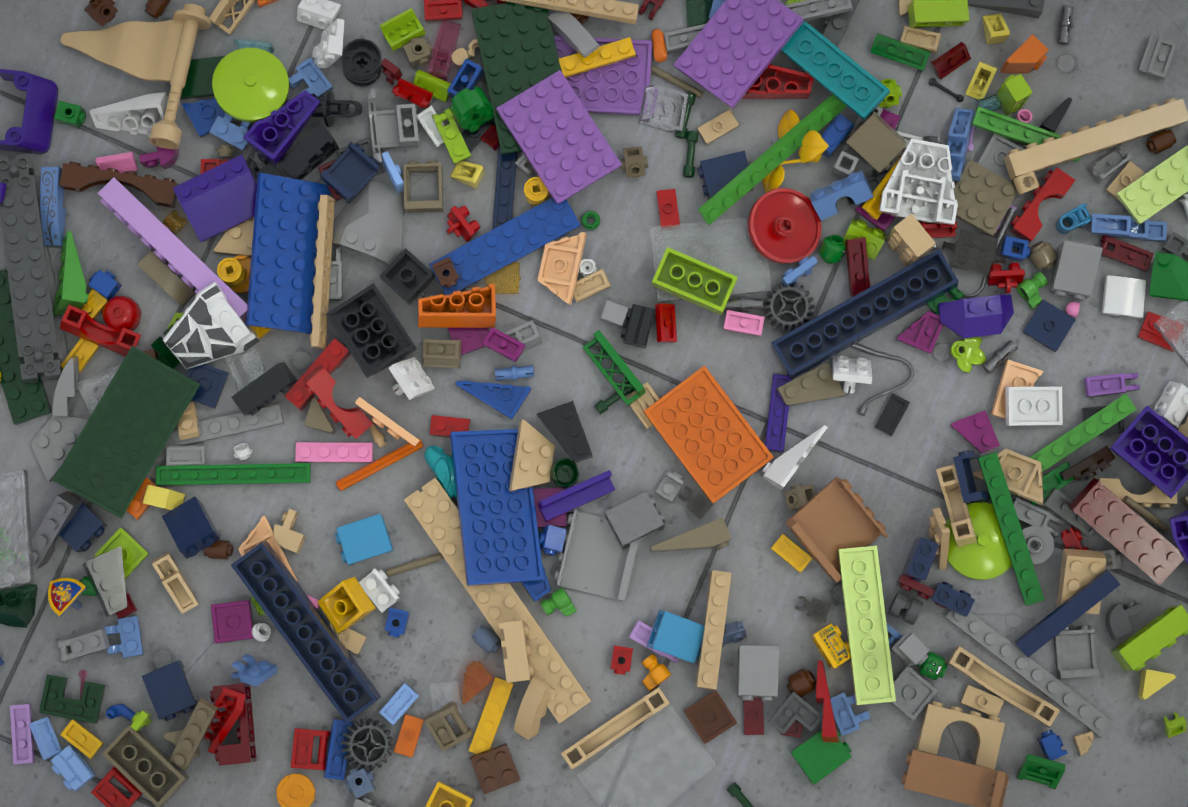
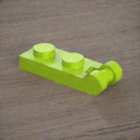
M450 109L444 110L442 114L432 115V119L453 164L470 158L471 154ZM448 120L449 125L443 127L441 122Z

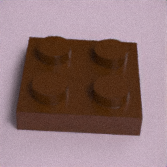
M717 690L684 710L685 715L704 744L737 724Z
M507 743L470 757L484 794L521 781Z

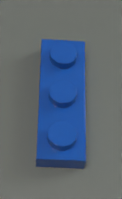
M333 719L324 778L344 780L347 759H344V756L348 752H341V749L346 747V745L341 744V741H347L343 733L350 734L347 727H353V721L346 723L344 720Z

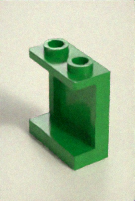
M822 729L790 751L813 785L852 758L850 755L852 750L846 742L842 743L840 739L839 743L823 742Z

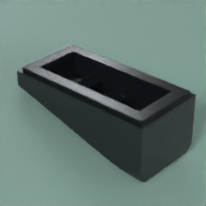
M1072 98L1066 99L1042 122L1039 128L1055 132L1069 108Z

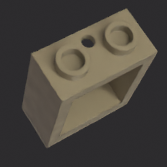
M434 160L427 161L425 164H419L418 161H409L408 164H403L405 212H444L442 164ZM437 172L438 200L410 201V173Z

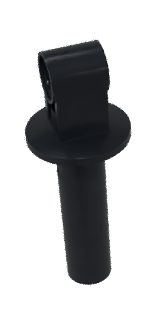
M326 91L324 100H319L321 103L317 108H320V110H315L311 117H324L326 126L332 127L335 118H355L360 116L362 105L355 100H335L333 92ZM350 104L355 106L353 114H350L348 111Z

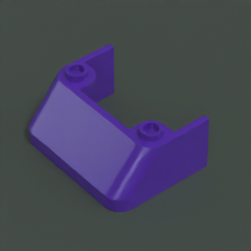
M0 69V77L3 80L13 81L17 89L27 91L22 127H11L7 130L5 140H0V150L32 154L47 153L51 146L58 86L52 80L28 72Z

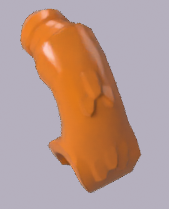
M654 29L651 35L653 55L657 62H664L667 59L664 34L660 29Z

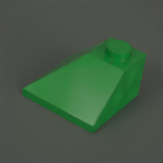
M1156 252L1149 296L1188 301V262L1176 254Z

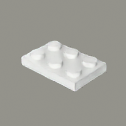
M1005 387L1006 426L1063 425L1062 387Z

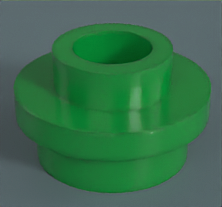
M594 211L584 213L581 219L583 227L587 230L596 229L600 225L599 215ZM589 218H593L594 223L589 224L587 220Z

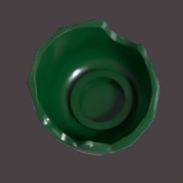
M569 458L557 460L552 465L550 471L553 483L564 489L572 487L579 477L577 464L569 460Z

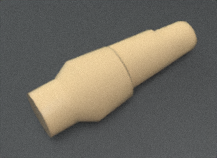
M373 423L369 427L372 437L379 448H383L386 446L384 436Z

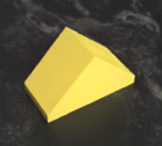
M1002 15L982 16L986 45L1006 42L1010 31Z
M979 62L965 95L983 101L997 68Z
M461 161L456 164L450 177L477 190L485 172L481 165Z
M147 485L143 504L171 511L183 504L185 494Z
M1142 669L1138 693L1139 699H1147L1174 680L1176 676L1170 673Z

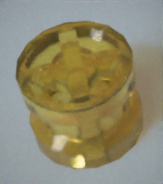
M176 210L167 215L163 221V225L169 227L173 234L180 232L187 223V220L181 218Z

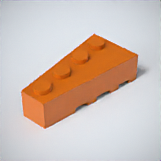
M495 283L489 284L488 287L484 288L474 287L469 291H455L450 295L444 296L440 294L418 299V327L495 328Z

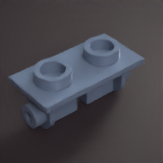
M735 621L725 625L727 632H724L722 647L731 642H740L747 637L742 621Z

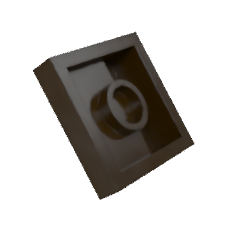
M1106 445L1061 475L1065 481L1071 477L1074 480L1077 478L1078 481L1083 478L1089 480L1097 475L1096 470L1100 469L1102 472L1111 466L1109 462L1114 460L1115 456Z

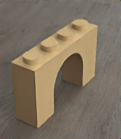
M932 701L931 704L925 706L915 750L937 755L941 735L946 726L955 721H964L974 729L977 736V746L972 764L995 770L1005 723L1000 722L1001 718L989 715V718L986 719L981 717L982 713L970 711L967 714L962 712V708L951 706L950 709L943 708L942 703Z

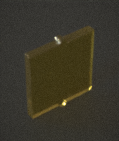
M513 262L485 277L486 287L489 284L495 283V294H519V281L521 280L519 276L520 263Z

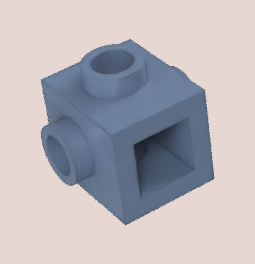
M354 768L349 771L350 775L346 777L348 781L345 784L349 792H353L356 798L376 789L373 783L375 778L371 770L365 771L364 768H359L358 770ZM358 778L362 779V784L358 783Z

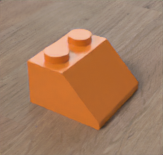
M1032 34L1006 60L1000 72L1030 73L1033 69L1037 71L1048 58L1046 54L1049 49Z

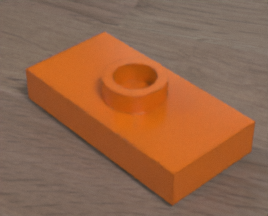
M405 714L394 752L413 758L424 723L423 719Z

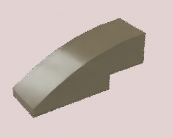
M151 251L137 264L182 307L195 294Z

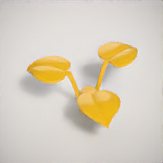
M788 109L782 116L777 130L779 138H782L800 122L795 111ZM811 130L804 136L802 147H800L798 152L801 159L783 161L762 179L766 193L779 188L785 176L783 164L817 163L820 160L821 154L829 145L817 131Z

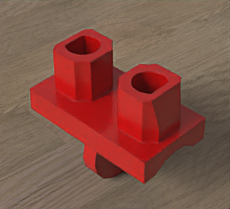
M465 205L459 208L454 206L447 215L450 219L447 221L450 228L446 232L449 235L455 233L457 237L462 236L467 243L480 229V225L475 220L470 223L466 221L465 218L470 213Z
M1019 263L1009 264L1008 270L1002 271L1001 264H992L988 277V286L997 285L998 288H1004L1005 293H1010L1011 288L1017 287V284L1023 281L1025 270L1020 268Z

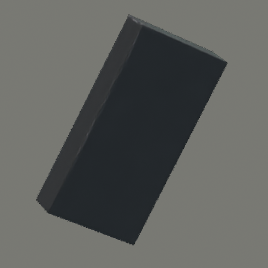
M893 393L875 428L892 436L910 402Z

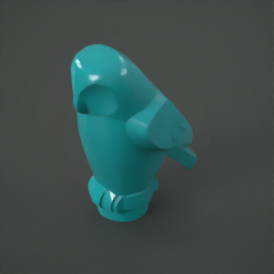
M435 445L428 446L424 452L426 463L450 498L454 496L457 499L452 456L444 453L441 447Z

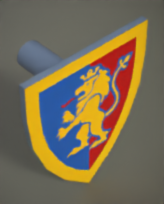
M59 578L50 581L48 588L50 607L59 617L71 605L77 610L81 609L82 603L77 599L87 587L72 578Z

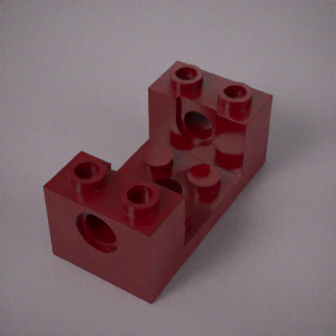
M240 683L213 686V691H210L211 702H215L223 687L246 695L243 711L237 719L240 724V728H237L238 740L241 739V743L218 746V750H215L216 762H219V766L256 762L251 685ZM224 696L226 701L234 699L228 696Z

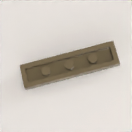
M203 698L198 701L169 759L171 763L184 771L189 768L218 707Z

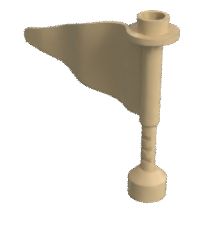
M184 4L183 10L174 12L173 20L161 22L130 21L103 30L63 33L60 39L63 46L75 49L136 78L146 81L170 82L171 89L164 119L152 125L149 142L164 149L174 150L179 148L182 131L175 123L182 89L186 84L197 31L207 30L211 26V20L205 16L206 10L196 4Z

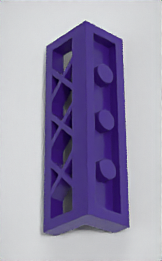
M608 470L541 500L537 505L545 522L615 491L610 479L612 476L611 471Z

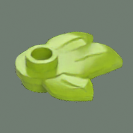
M965 338L963 341H955L951 345L950 353L957 360V366L961 371L970 373L972 364L979 365L986 361L984 352L979 349L982 343L981 338ZM959 347H962V353L959 352Z

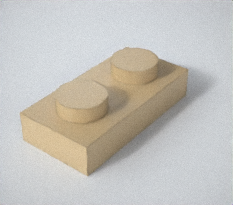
M194 401L189 403L178 422V432L181 440L200 436L197 409Z

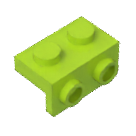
M412 8L379 25L392 51L408 44L410 40L426 34Z
M853 219L843 239L845 242V239L866 237L867 257L875 260L887 235L881 229H873L867 226V223L863 220Z

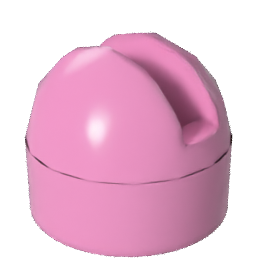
M1021 109L1017 113L1016 119L1029 124L1032 120V113L1027 109Z
M1068 303L1066 306L1067 314L1077 318L1080 303Z

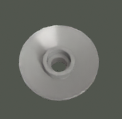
M1028 526L1024 528L1022 532L1033 564H1041L1048 560L1054 550V540L1050 532L1041 526ZM1032 541H1036L1037 546L1035 548H1031L1030 543Z

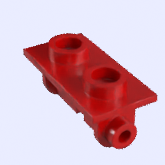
M401 78L398 80L397 86H394L392 93L395 94L394 96L409 100L420 106V108L424 107L426 109L430 106L433 96L432 92Z
M918 221L931 238L956 237L957 222L954 225Z
M1073 526L1070 528L1071 532L1068 529L1060 532L1066 549L1073 546L1077 550H1089L1081 542L1083 536L1079 529L1075 530Z

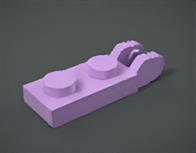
M638 620L629 638L646 647L653 628ZM646 647L660 656H665L666 658L670 659L675 663H677V661L679 660L675 656Z

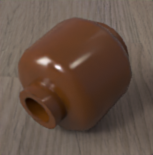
M799 669L789 675V684L786 686L790 693L794 691L798 696L804 697L815 690L817 681L810 670Z

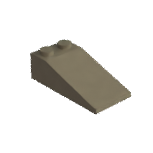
M722 517L651 546L650 551L655 553L713 549L715 547L717 550L727 547L729 545L728 542L732 538Z

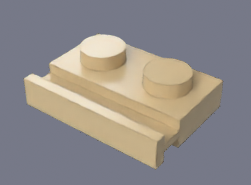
M648 382L643 385L646 394L629 405L646 430L652 426V423L643 411L659 400V397ZM633 391L626 396L627 400L634 396L636 392Z

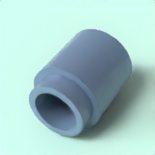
M482 625L472 636L475 640L474 642L488 654L490 652L495 653L501 646L499 643L501 639L489 628H484Z

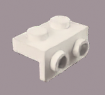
M301 0L297 8V21L325 30L335 21L340 12L341 4L329 0Z
M1169 381L1158 402L1155 404L1153 411L1173 427L1178 428L1188 411V388L1182 383Z

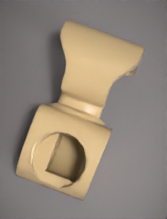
M477 39L470 42L468 51L464 48H459L453 52L452 61L456 68H462L465 59L476 58L475 48L478 47Z
M1033 171L1013 179L1018 194H1023L1039 187Z

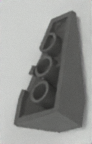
M968 0V6L1039 19L1043 12L1045 0Z

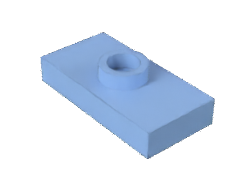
M388 151L382 153V164L396 192L404 191V182L400 176L402 173L398 164L394 165Z
M404 683L379 713L394 725L417 700L419 695Z
M48 717L29 724L43 760L54 757L62 751Z

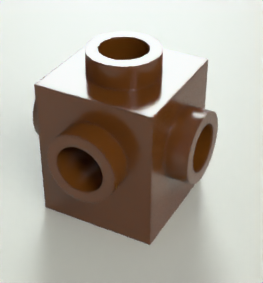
M90 0L89 5L84 9L102 27L115 17V13L118 10L113 6L115 4L113 0Z

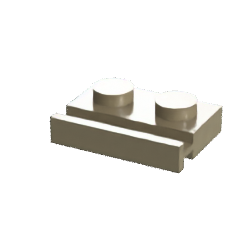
M423 339L422 358L424 359L422 367L461 368L462 340Z

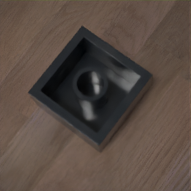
M405 248L385 269L380 278L410 305L435 279V275Z

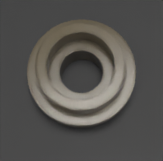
M219 145V149H215V151H217V156L233 157L235 149H231V145Z

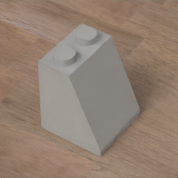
M1064 240L1057 247L1056 253L1058 257L1053 268L1049 292H1053L1058 297L1073 296V299L1078 301L1088 299L1092 293L1103 248Z
M740 645L738 649L737 697H741L742 701H753V698H761V701L764 702L773 701V698L778 696L779 646Z

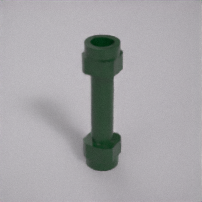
M686 92L684 96V108L680 124L676 127L675 137L685 139L688 129L686 127L691 107L696 99V95Z
M687 131L686 142H688L683 177L694 178L695 167H693L695 143L698 142V132Z
M625 388L624 396L628 393L631 394L634 389ZM616 392L606 400L597 402L594 407L601 415L621 397Z
M736 782L726 789L732 797L735 796L743 807H754L743 795L742 789Z

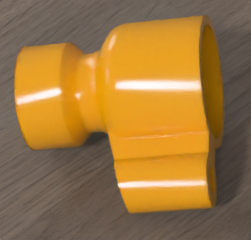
M654 653L642 662L643 666L649 669V674L642 681L649 692L671 675V672L664 664L657 662L658 659Z

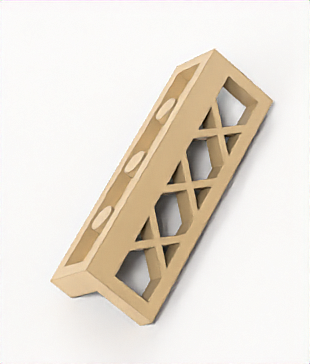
M221 0L209 19L232 35L256 0H249L248 2L246 0ZM243 1L244 8L242 11L235 12L234 6L236 3ZM233 17V24L229 29L222 25L226 18Z

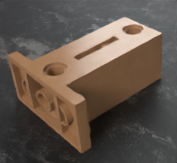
M917 750L908 753L906 764L909 765L908 773L904 772L902 784H905L904 789L975 807H1003L1010 776L1009 773Z

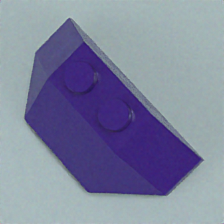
M1011 294L938 303L940 323L963 339L1001 334L1014 314Z

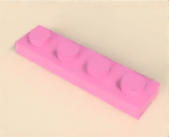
M296 442L295 462L372 463L373 443Z

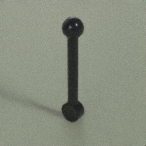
M935 78L929 80L930 86L940 88L955 97L958 102L964 100L962 95H957L940 85Z

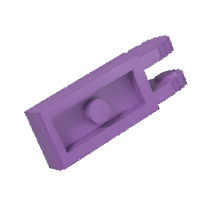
M1138 373L1085 377L1086 397L1140 390V385L1125 386V380L1138 378Z

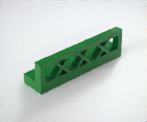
M598 330L593 334L594 339L583 346V349L628 407L646 394V391L605 336ZM598 343L601 347L600 355L592 354L589 349ZM602 359H610L613 362L612 369L603 368L601 366ZM614 373L624 376L623 384L614 383ZM625 388H633L636 394L627 400L624 396Z

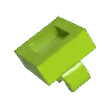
M1174 712V720L1171 721L1168 720L1167 716H1164L1165 733L1168 738L1186 732L1187 722L1184 716L1179 717Z

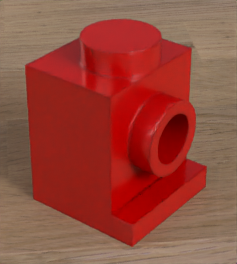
M614 645L610 669H614L615 674L625 675L626 671L630 672L633 648ZM619 657L625 658L624 664L618 663Z

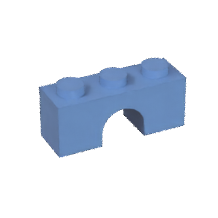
M863 171L851 173L848 177L836 180L824 188H818L810 194L812 205L821 221L838 214L836 201L841 197L847 196L852 198L856 205L873 198L872 188Z

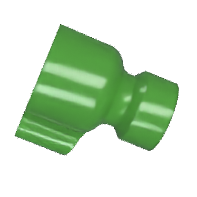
M1037 272L1033 275L1032 279H1025L1017 285L1016 290L1028 303V306L1033 309L1042 302L1039 288L1047 285L1048 281L1041 272Z
M563 587L554 591L550 599L540 602L547 615L552 614L554 609H559L566 617L577 611Z

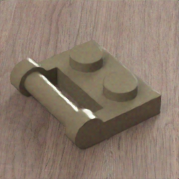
M454 701L447 703L445 707L424 717L426 726L442 752L473 735L472 730L466 726L458 713L457 705ZM448 714H451L461 731L457 735L445 717Z

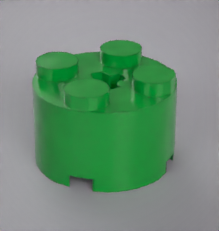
M474 87V90L466 88L460 91L451 100L452 106H449L460 127L470 132L477 131L482 124L494 117L493 106L480 87Z

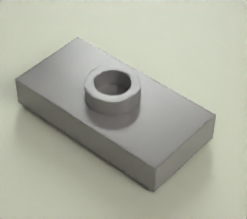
M166 446V466L205 465V446Z

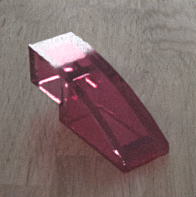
M442 20L428 74L447 82L452 65V54L456 49L461 24Z

